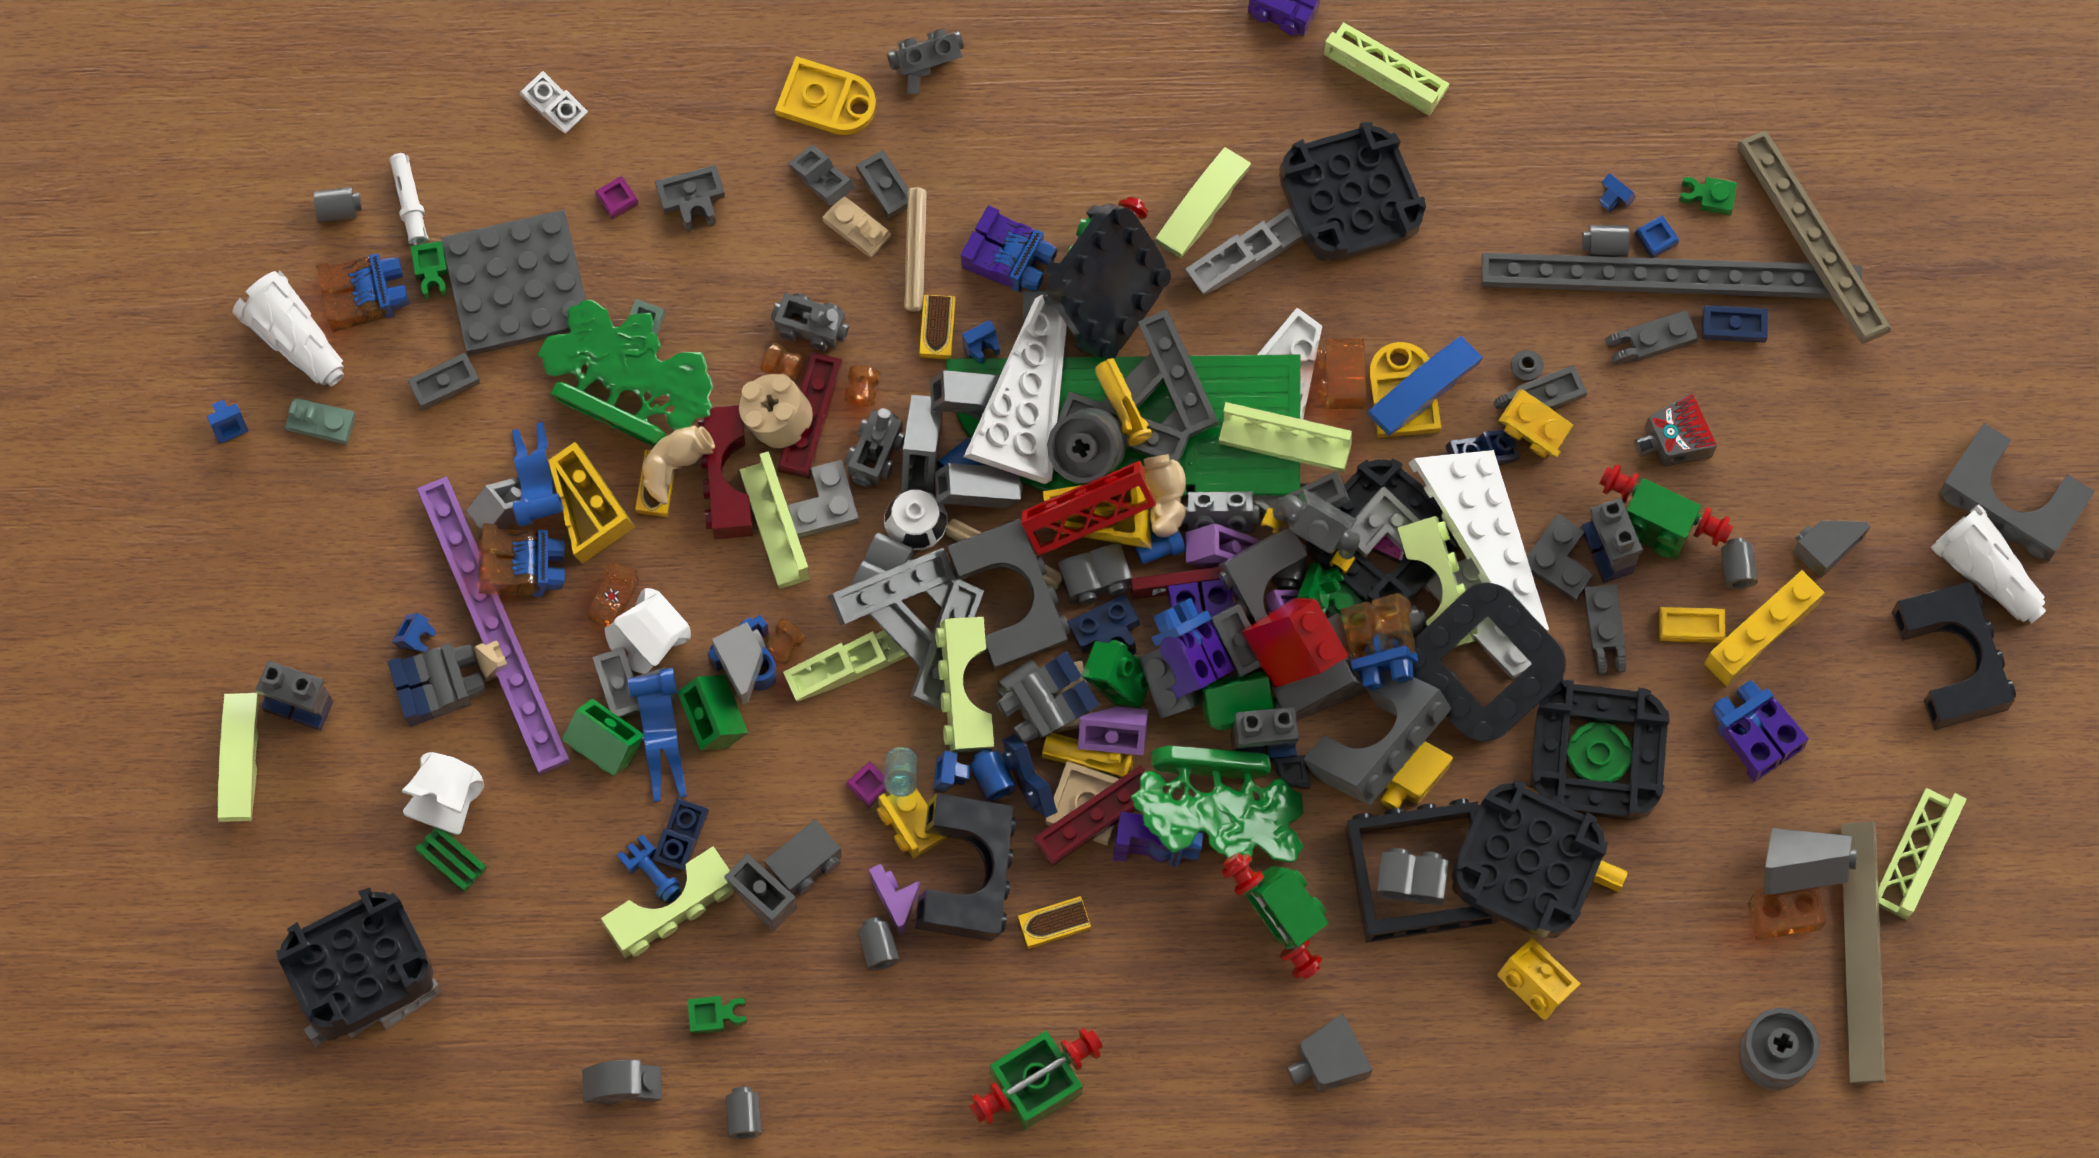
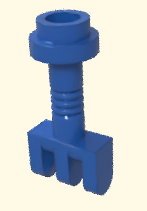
M640 835L637 840L644 848L643 850L639 851L633 843H630L627 849L634 856L633 858L629 859L622 851L616 856L631 874L638 868H641L658 887L655 894L658 899L671 903L682 892L680 882L675 877L667 879L655 866L651 858L655 855L656 849L644 835Z

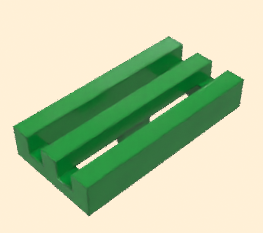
M434 827V831L431 834L428 833L424 838L425 840L421 844L419 843L415 849L465 893L486 871L487 867L447 831ZM440 836L477 869L474 872L471 871L436 839ZM430 846L435 848L468 877L465 882L461 880L427 849Z

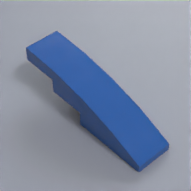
M1460 336L1393 388L1367 412V415L1390 436L1427 410L1435 399L1454 387L1459 378L1478 366L1483 357Z

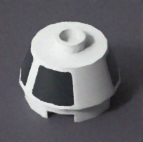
M909 490L897 495L888 504L884 514V527L889 538L913 548V550L924 551L933 547L943 537L948 525L947 512L944 505L937 503V499L933 494L922 490Z

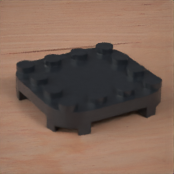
M1373 122L1360 123L1358 129L1308 143H1305L1302 139L1294 143L1284 156L1279 169L1281 186L1301 235L1317 259L1326 261L1328 259L1340 260L1402 243L1412 238L1418 232L1426 209L1425 198L1418 195L1399 150L1401 141L1395 132L1391 135L1383 128L1372 126Z
M1107 203L1100 207L1093 205L1086 212L1091 221L1060 264L1050 261L1045 270V273L1050 274L1048 294L1043 295L1046 306L1056 308L1078 340L1074 346L1080 352L1111 359L1118 355V352L1139 326L1138 321L1144 319L1159 298L1163 288L1169 284L1171 273L1166 269L1162 254L1136 214L1127 207Z
M1514 781L1513 783L1501 784L1488 792L1476 811L1454 862L1452 889L1462 900L1476 909L1532 935L1544 938H1557L1569 930L1580 916V911L1602 858L1606 855L1608 842H1605L1604 833L1596 822L1598 819L1589 812L1585 815L1580 814L1526 789V783Z
M371 888L358 891L361 897L360 900L302 929L298 922L287 928L289 934L282 942L280 950H276L278 961L303 1014L315 1032L322 1034L326 1040H334L339 1036L352 1033L412 1003L423 994L430 992L433 988L431 961L400 899L394 892L391 895L386 892H372Z

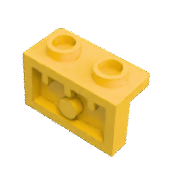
M1523 389L1517 391L1498 420L1506 426L1503 430L1518 441L1524 438L1530 442L1531 446L1529 449L1542 458H1546L1547 455L1558 457L1560 454L1558 448L1574 425Z
M913 782L887 797L885 794L878 797L880 807L876 809L877 813L886 826L889 824L893 826L897 833L894 839L903 853L908 851L914 859L947 839V836L925 833L928 805Z
M1533 938L1513 954L1497 974L1506 986L1514 991L1543 1020H1547L1555 1009L1575 992L1581 984Z

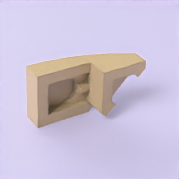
M497 640L487 645L482 643L474 647L473 653L485 682L497 678V672L508 668Z

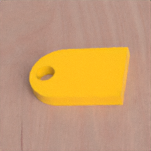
M796 56L776 106L775 114L776 116L834 134L851 135L860 132L871 123L876 111V98L871 85L862 77ZM855 103H864L867 105L868 110L863 114H855L851 111V107Z
M1406 342L1391 343L1382 347L1374 355L1369 369L1372 405L1377 404L1393 388L1428 361V355L1419 347ZM1394 353H1402L1407 357L1408 362L1405 365L1397 366L1391 362L1390 356ZM1435 399L1427 410L1390 436L1375 423L1377 439L1440 433L1441 421L1438 400Z

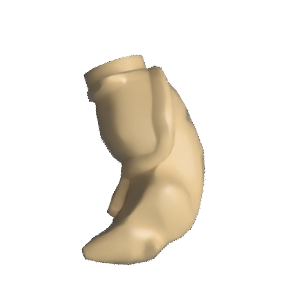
M691 426L675 430L673 433L662 438L649 452L642 466L645 478L643 484L649 494L663 505L667 504V489L671 484L675 469L678 470L682 466L693 465L704 454L710 455L713 453L712 450L715 448V444L707 430L702 426L699 428Z
M1169 454L1143 459L1145 481L1156 501V506L1149 509L1152 531L1159 537H1169L1177 533L1178 527L1181 526L1185 517V507L1181 504V496L1186 486L1185 473L1177 461L1170 460Z

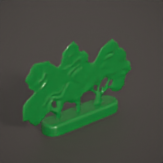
M593 300L581 301L579 305L568 309L567 323L571 330L570 333L548 336L537 354L539 358L543 359V367L547 375L559 376L566 373L576 375L578 381L576 388L563 382H557L550 393L552 398L652 447L664 438L666 433L649 423L647 417L655 414H665L668 425L675 431L691 427L696 418L710 416L712 403L708 396L713 389L711 377L707 373V363L703 353L681 352L670 359L659 360L656 353L661 344L657 334L652 332L654 323L651 312L629 315L621 326L614 327L607 309ZM586 364L588 366V369L586 371V374L583 375L581 373V368L583 365ZM597 379L609 389L611 394L607 402H604L585 393V388ZM630 390L639 395L642 408L636 415H632L614 406L621 392ZM646 392L651 396L648 401L644 399V393ZM662 395L669 397V401L661 407L657 404H654L653 408L650 407L655 398ZM672 405L675 407L671 413L665 411L667 407Z
M1164 746L1156 748L1150 753L1153 769L1159 772L1178 773L1179 776L1167 783L1159 774L1153 771H1145L1140 777V790L1133 794L1131 799L1134 802V807L1143 813L1144 825L1149 828L1151 833L1159 836L1161 843L1171 852L1176 853L1189 847L1198 832L1204 831L1209 835L1211 847L1219 854H1225L1227 859L1238 852L1241 855L1249 854L1252 858L1253 848L1258 845L1272 859L1289 863L1296 861L1298 853L1303 849V843L1300 841L1297 833L1289 828V823L1304 814L1302 794L1298 791H1293L1291 786L1283 779H1275L1266 788H1259L1252 781V779L1263 778L1271 772L1270 757L1267 754L1183 746ZM1189 775L1213 776L1215 788L1209 793L1200 792L1190 784ZM1221 777L1245 779L1242 790L1235 791L1229 786H1225L1221 782ZM1182 784L1184 786V795L1180 800H1174L1172 794L1176 787L1181 789ZM1163 786H1169L1167 794L1163 793ZM1189 788L1193 790L1195 797L1188 794ZM1253 791L1259 794V801L1254 800Z

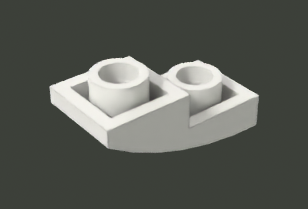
M544 71L520 92V95L535 110L565 134L588 113L567 90L563 91Z

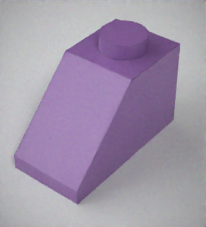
M1215 523L1186 532V563L1202 569L1219 567L1218 565L1257 544L1258 539Z
M1115 706L1081 716L1078 749L1143 755L1147 734L1148 709Z

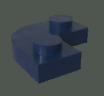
M1014 734L1002 739L1006 751L1002 754L1004 762L1008 769L1012 771L1016 783L1032 810L1036 809L1046 818L1057 813L1050 786L1035 773L1027 745Z

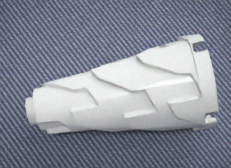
M280 270L279 273L273 271L265 275L245 291L249 295L246 303L241 298L238 299L232 311L236 318L251 328L271 348L279 351L292 364L303 370L316 384H328L332 387L343 378L344 373L342 370L344 366L341 364L343 360L328 343L324 333L310 316L311 312L289 285L288 279Z
M1978 504L1970 510L1971 513L1967 517L1963 516L1930 548L1936 555L1943 557L1955 570L1973 582L1985 594L2000 603L2017 620L2021 619L2022 622H2025L2028 619L2032 624L2046 612L2042 607L2045 604L2043 600L2045 597L2028 577L2020 561L2013 554L2001 533L1987 517L1986 511Z

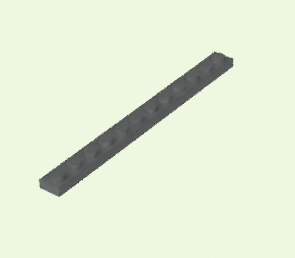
M1482 253L1481 287L1833 299L1813 266L1805 263ZM1852 265L1862 280V265Z

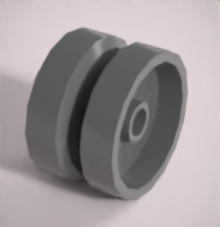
M1098 408L1080 409L1060 419L1050 431L1047 442L1048 458L1054 469L1065 479L1076 483L1091 482L1114 471L1123 460L1127 447L1126 436L1122 432L1119 420L1108 411ZM1085 443H1089L1090 449L1085 447Z
M1775 1008L1760 1014L1752 1021L1739 1045V1059L1743 1071L1754 1083L1766 1089L1782 1090L1793 1087L1807 1075L1819 1055V1038L1815 1027L1806 1016L1793 1009ZM1777 1047H1780L1783 1053L1777 1051Z

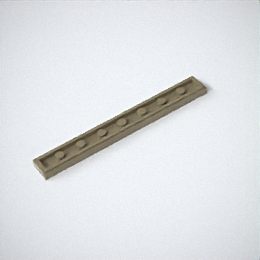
M1767 130L1740 140L1737 146L1860 343L1865 344L1890 333V324Z
M1874 821L1841 824V835L1852 836L1851 849L1858 850L1856 870L1850 869L1848 882L1843 883L1850 1083L1852 1085L1886 1083L1876 824Z

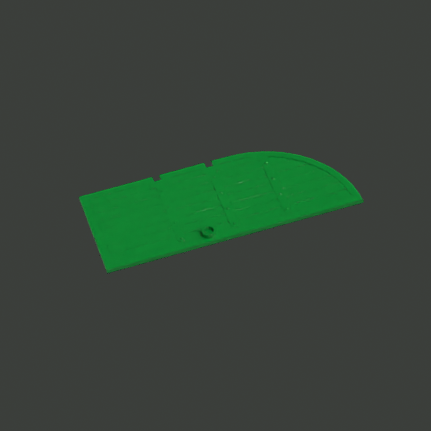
M1301 355L1189 356L1219 425L1189 438L1179 463L1185 473L1186 486H1195V492L1253 491V496H1285L1299 489L1300 462L1219 444V437L1224 422L1223 410L1226 402L1301 419ZM1147 356L1115 357L1114 360L1125 379ZM1063 357L1058 418L1069 391L1100 403L1107 397L1095 373L1096 366L1106 361V358ZM985 358L984 363H979L975 359H946V371L1001 375L1008 358ZM1165 382L1138 407L1142 418L1159 424L1176 409ZM956 413L966 434L972 439L979 421L970 415ZM1085 443L1087 449H1090L1089 443ZM1126 448L1123 460L1114 471L1137 461H1140L1142 466H1144L1143 459L1150 457ZM1054 467L1052 481L1046 484L1019 476V480L1022 483L1042 491L1086 484L1065 479ZM1186 486L1185 491L1181 497H1186Z

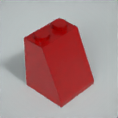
M1293 598L1241 631L1274 688L1321 674L1349 656L1316 599Z

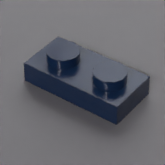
M1704 305L1702 310V339L1766 343L1768 338V309Z

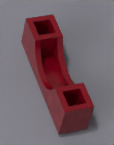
M739 405L712 407L709 417L698 420V428L704 427L715 444V448L712 450L713 453L710 455L704 454L701 458L702 469L708 468L709 478L702 480L704 499L710 498L711 509L705 510L706 529H713L714 539L753 536L749 495L733 489L722 475L727 459L735 451L746 446L744 422L740 416Z

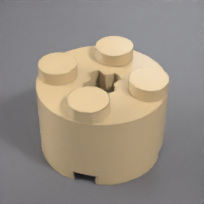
M764 375L746 383L742 388V396L739 403L741 419L754 436L767 444V446L772 448L791 446L802 438L800 435L806 427L809 429L813 416L811 404L787 375Z

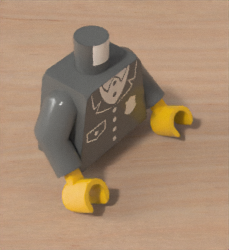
M1304 488L1298 497L1293 495L1287 496L1274 509H1267L1261 522L1262 527L1264 525L1273 528L1272 532L1276 533L1279 531L1283 520L1287 518L1290 530L1328 553H1333L1338 549L1329 564L1332 567L1334 564L1339 566L1343 570V574L1348 571L1355 560L1354 554L1360 543L1359 534L1352 530L1357 519Z

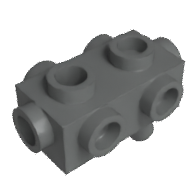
M945 28L927 33L928 39L918 42L915 37L898 42L899 48L887 52L891 69L896 70L897 74L900 75L908 74L907 93L919 94L921 76L931 74L930 67L962 57L960 49L964 48V44L959 31L946 33Z
M784 293L781 303H775L771 315V320L775 324V330L779 331L780 337L793 342L797 341V338L808 340L811 347L820 351H826L828 347L836 349L838 341L845 342L849 331V324L845 323V311H842L840 307L832 303H824L822 305L813 302L809 297L799 293L794 295ZM792 318H799V319H801L802 322L800 323V322H797V321H793V320H791V319H792Z
M883 408L878 412L872 410L869 419L863 418L857 432V436L860 437L856 447L851 446L847 453L845 464L848 465V474L853 476L852 481L860 486L869 487L871 483L878 486L881 478L887 480L894 465V462L890 461L894 450L900 452L904 444L905 433H902V421L888 409ZM871 462L875 464V467L872 469L865 466V464Z
M1190 486L1191 492H1188V505H1183L1185 507V517L1182 525H1188L1189 531L1215 523L1245 534L1246 532H1253V524H1260L1259 505H1253V491L1195 492V486Z

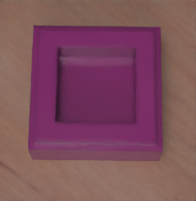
M622 176L595 191L596 197L612 220L639 204L637 197Z
M870 761L846 782V786L868 808L878 801L879 796L885 794L893 787L892 783Z

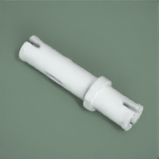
M398 153L391 156L389 162L392 167L401 210L399 211L400 218L405 222L409 244H424L429 240L423 220L425 215L424 207L419 204L409 156L404 153Z

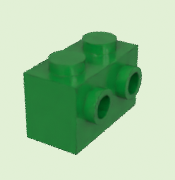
M1110 640L1109 643L1095 641L1082 677L1114 705L1141 709L1149 685L1139 658L1132 655L1127 650L1128 646L1116 640Z
M1262 670L1247 673L1242 677H1237L1236 675L1217 679L1199 689L1204 720L1211 728L1215 727L1216 730L1232 728L1235 713L1274 709L1269 677Z
M725 675L698 676L677 691L700 750L729 748L748 734Z
M591 699L575 711L562 740L569 744L574 751L583 754L596 763L601 770L616 776L631 764L645 735L600 703Z

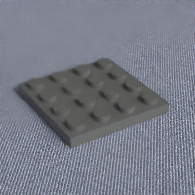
M565 209L441 237L468 356L546 339L552 335L570 333L571 330L567 323L568 309L579 305L586 298Z

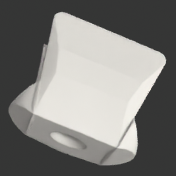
M645 588L641 591L635 607L615 618L612 624L604 628L610 649L613 651L624 647L629 653L627 659L631 670L641 674H646L653 666H657L671 647L685 644L691 639V630L688 623L659 591Z
M434 752L423 754L420 758L419 771L411 782L402 789L403 793L413 796L403 809V814L409 818L459 835L462 832L470 802L476 799L484 788L482 776L474 767L454 757Z

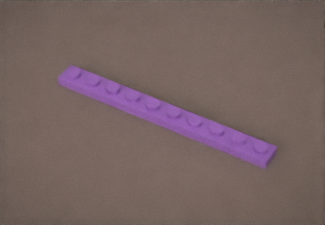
M446 476L417 488L484 645H487L497 640L506 659L508 668L496 674L539 775L570 763L448 477Z

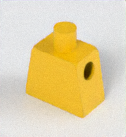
M1424 741L1386 786L1388 789L1381 799V803L1388 809L1400 808L1404 799L1418 805L1448 771L1453 757Z

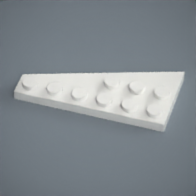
M1043 295L1035 298L964 457L1046 484L1052 481L1053 465L1048 458L1047 442L1050 431L1058 420L1067 324L1056 308L1046 306Z
M1494 450L1420 457L1411 460L1408 463L1414 473L1419 472L1427 485L1424 487V490L1429 498L1434 497L1443 511L1441 516L1443 521H1445L1468 560L1472 558L1481 572L1478 574L1481 582L1499 584L1511 590L1517 599L1548 631L1549 627Z

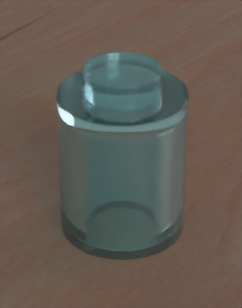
M897 747L886 754L884 786L894 796H908L917 787L918 759L912 750L905 747Z

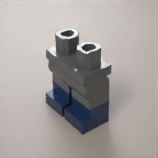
M1618 498L1590 508L1591 521L1582 524L1580 528L1585 531L1583 536L1590 553H1594L1592 558L1602 582L1606 583L1632 574L1638 560V554L1642 553L1643 549L1622 499Z
M448 643L440 648H434L403 660L399 657L387 661L405 719L410 727L448 714L461 707L471 706L472 698L487 692L480 672L463 677L461 669L477 664L471 645L453 648L452 644Z
M1067 651L1007 690L1008 693L996 703L1005 718L1020 710L1026 721L1014 727L1013 732L1024 743L1035 738L1040 740L1100 705L1085 680L1057 697L1053 696L1054 693L1082 676Z
M269 660L255 689L258 694L264 696L261 706L263 711L288 720L292 716L294 722L320 731L333 704L326 687L323 686L325 683L323 679Z
M1295 707L1235 713V720L1230 733L1232 751L1264 754L1263 748L1266 746V754L1270 757V762L1276 758L1297 756L1296 742H1298L1299 737Z

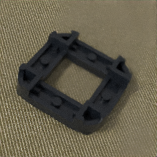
M1393 458L1391 461L1365 460L1357 466L1356 473L1344 484L1350 502L1338 509L1353 518L1356 517L1379 489L1385 486L1419 520L1436 516L1439 522H1443L1441 517L1443 511L1435 498H1429L1424 490V486L1402 469L1403 464ZM1448 529L1450 540L1445 541L1448 553L1454 552L1456 554L1460 546ZM1306 540L1308 552L1316 563H1320L1321 567L1325 570L1338 567L1342 573L1343 570L1339 566L1334 564L1332 567L1329 564L1338 549L1333 553H1328ZM1356 551L1354 562L1345 574L1342 573L1344 580L1340 582L1344 583L1370 607L1387 613L1404 608L1410 604L1437 573L1431 566L1422 561L1405 558L1391 574L1388 572L1386 575Z
M1489 582L1480 583L1467 589L1411 643L1412 648L1409 647L1410 652H1416L1418 657V663L1412 664L1413 677L1440 689L1452 708L1446 716L1464 735L1482 742L1499 739L1506 735L1509 730L1561 684L1567 666L1565 651L1562 645L1517 599L1514 593L1502 585ZM1489 617L1532 664L1484 707L1442 662V659L1482 621Z
M1563 680L1537 707L1530 776L1532 791L1583 815L1589 812L1593 816L1623 820H1635L1649 816L1657 806L1665 786L1663 785L1667 729L1670 722L1668 710L1665 709L1658 698L1651 694L1650 690L1639 687L1638 691L1579 685L1574 684V680ZM1569 719L1633 726L1629 785L1566 777L1565 766Z

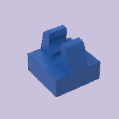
M1611 173L1601 182L1607 191L1599 202L1609 212L1620 202L1628 207L1636 198L1634 192Z
M990 320L962 334L963 348L969 358L973 357L977 362L984 363L985 356L982 351L987 348L992 349L996 356L1000 354L996 329Z
M223 399L212 404L215 413L208 415L207 418L219 444L249 431L236 403L227 407Z
M420 613L408 614L392 643L401 649H408L419 653L426 652L428 647L420 642L419 637L422 633L428 637H434L436 631L428 623L429 619Z
M944 751L936 759L933 790L946 792L954 784L963 785L965 780H969L970 766L957 763L958 753Z

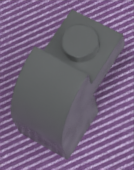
M618 1060L602 1062L582 1069L583 1102L613 1105L626 1099L647 1102L662 1100L661 1066L642 1065L639 1060Z

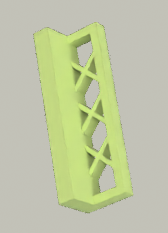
M1344 22L1336 34L1332 32L1325 42L1323 55L1428 116L1431 115L1449 88L1448 82ZM1346 34L1356 40L1357 46L1344 39L1343 36ZM1377 52L1378 54L1383 56L1384 61L1378 59L1370 53ZM1403 67L1404 69L1408 70L1410 76L1397 70V68ZM1430 83L1439 89L1435 92L1423 84Z
M1225 403L1223 410L1224 422L1219 437V444L1345 472L1352 445V431L1232 403Z
M768 451L759 454L761 463L740 469L739 472L746 494L749 495L750 506L778 588L782 589L810 580L808 565Z
M1928 788L1924 790L1878 887L1880 908L1905 920H1908L1913 914L1967 800L1966 798L1955 793L1951 799H1948ZM1928 799L1945 807L1940 818L1928 820L1924 809ZM1921 816L1923 823L1917 824L1919 817ZM1938 824L1935 831L1933 832L1931 826ZM1925 828L1930 842L1927 846L1915 849L1911 834L1913 831ZM1906 845H1908L1910 851L1903 853ZM1924 852L1923 857L1920 861L1918 854ZM1912 856L1917 869L1914 874L1902 877L1897 864L1900 859ZM1894 872L1896 879L1890 881L1891 876ZM1911 880L1908 888H1906L1904 882ZM1899 884L1903 895L1899 906L1881 898L1887 887Z

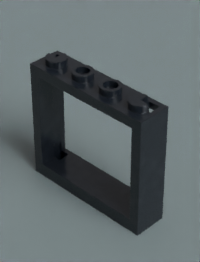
M1457 799L1451 801L1448 806L1436 807V804L1430 803L1417 807V810L1404 812L1403 808L1387 810L1384 812L1385 815L1372 816L1371 813H1361L1354 815L1352 820L1347 821L1345 830L1366 943L1497 923L1498 918L1472 906L1376 920L1360 833L1462 818H1469L1471 825L1479 807L1478 801L1469 802L1468 799Z

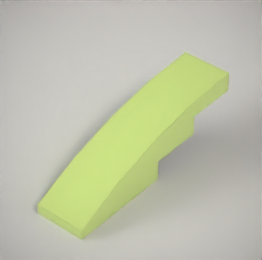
M1225 147L1176 208L1155 238L1154 243L1181 259L1212 223L1214 215L1229 199L1233 188L1248 172L1251 163Z
M884 630L877 634L872 631L846 645L840 643L783 673L798 702L860 679L908 657V655Z
M257 693L224 694L219 757L218 822L252 821L257 775L255 761L258 741L256 726L259 699Z

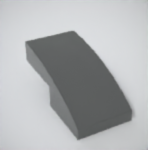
M814 145L809 146L788 163L796 175L830 207L855 188L851 179L836 169L830 158Z

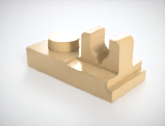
M845 196L836 202L823 216V223L871 259L891 238V233H889L887 228Z

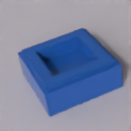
M1663 215L1636 229L1635 235L1651 258L1678 245L1680 241Z

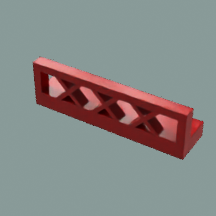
M1137 461L1022 511L1021 524L1036 554L1039 556L1156 506V501L1145 481V470L1141 462ZM1138 486L1146 499L1137 504L1123 500L1126 491ZM1106 501L1115 504L1116 507L1113 514L1107 517L1095 514L1094 510L1098 503ZM1073 514L1086 517L1084 526L1076 530L1064 526L1067 517ZM1045 526L1057 530L1054 539L1043 544L1040 543L1035 533V530Z

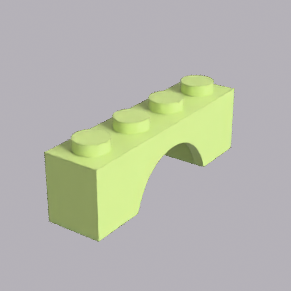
M1436 516L1398 527L1406 558L1422 561L1431 566L1438 574L1442 583L1443 595L1440 606L1426 620L1427 626L1466 591L1464 584L1458 585L1454 572L1460 570L1455 553H1448L1445 541L1450 540L1445 521L1439 522ZM1476 627L1456 647L1475 642L1473 635L1478 633V628Z
M984 617L944 619L940 623V628H936L935 633L937 648L942 647L943 660L938 662L939 679L945 682V693H941L942 712H947L948 725H944L943 728L945 745H950V752L955 753L992 749L994 747L992 714L982 711L972 704L963 686V674L968 662L986 650Z
M714 846L686 863V886L679 898L672 904L663 908L648 909L628 900L601 918L604 928L624 958L631 954L633 957L642 954L650 947L649 943L659 936L661 939L670 936L678 929V924L687 918L690 921L698 918L706 911V906L715 900L718 903L722 902L734 893L733 888L724 879V876L730 870Z

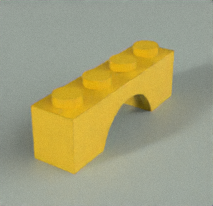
M1801 570L1709 653L1704 665L1728 687L1752 665L1757 657L1775 639L1790 627L1796 626L1819 605L1825 592Z

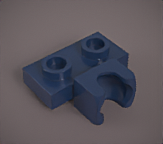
M1125 594L1067 621L1070 632L1082 653L1093 648L1095 641L1109 643L1110 640L1122 642L1128 646L1127 650L1132 655L1136 653V644L1129 630L1140 626V619Z

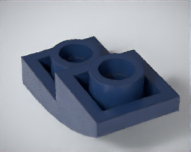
M1503 430L1483 432L1479 437L1450 440L1445 445L1448 455L1494 450L1498 466L1520 459L1515 439Z
M677 798L668 825L662 832L653 860L685 871L686 863L689 862L710 809Z

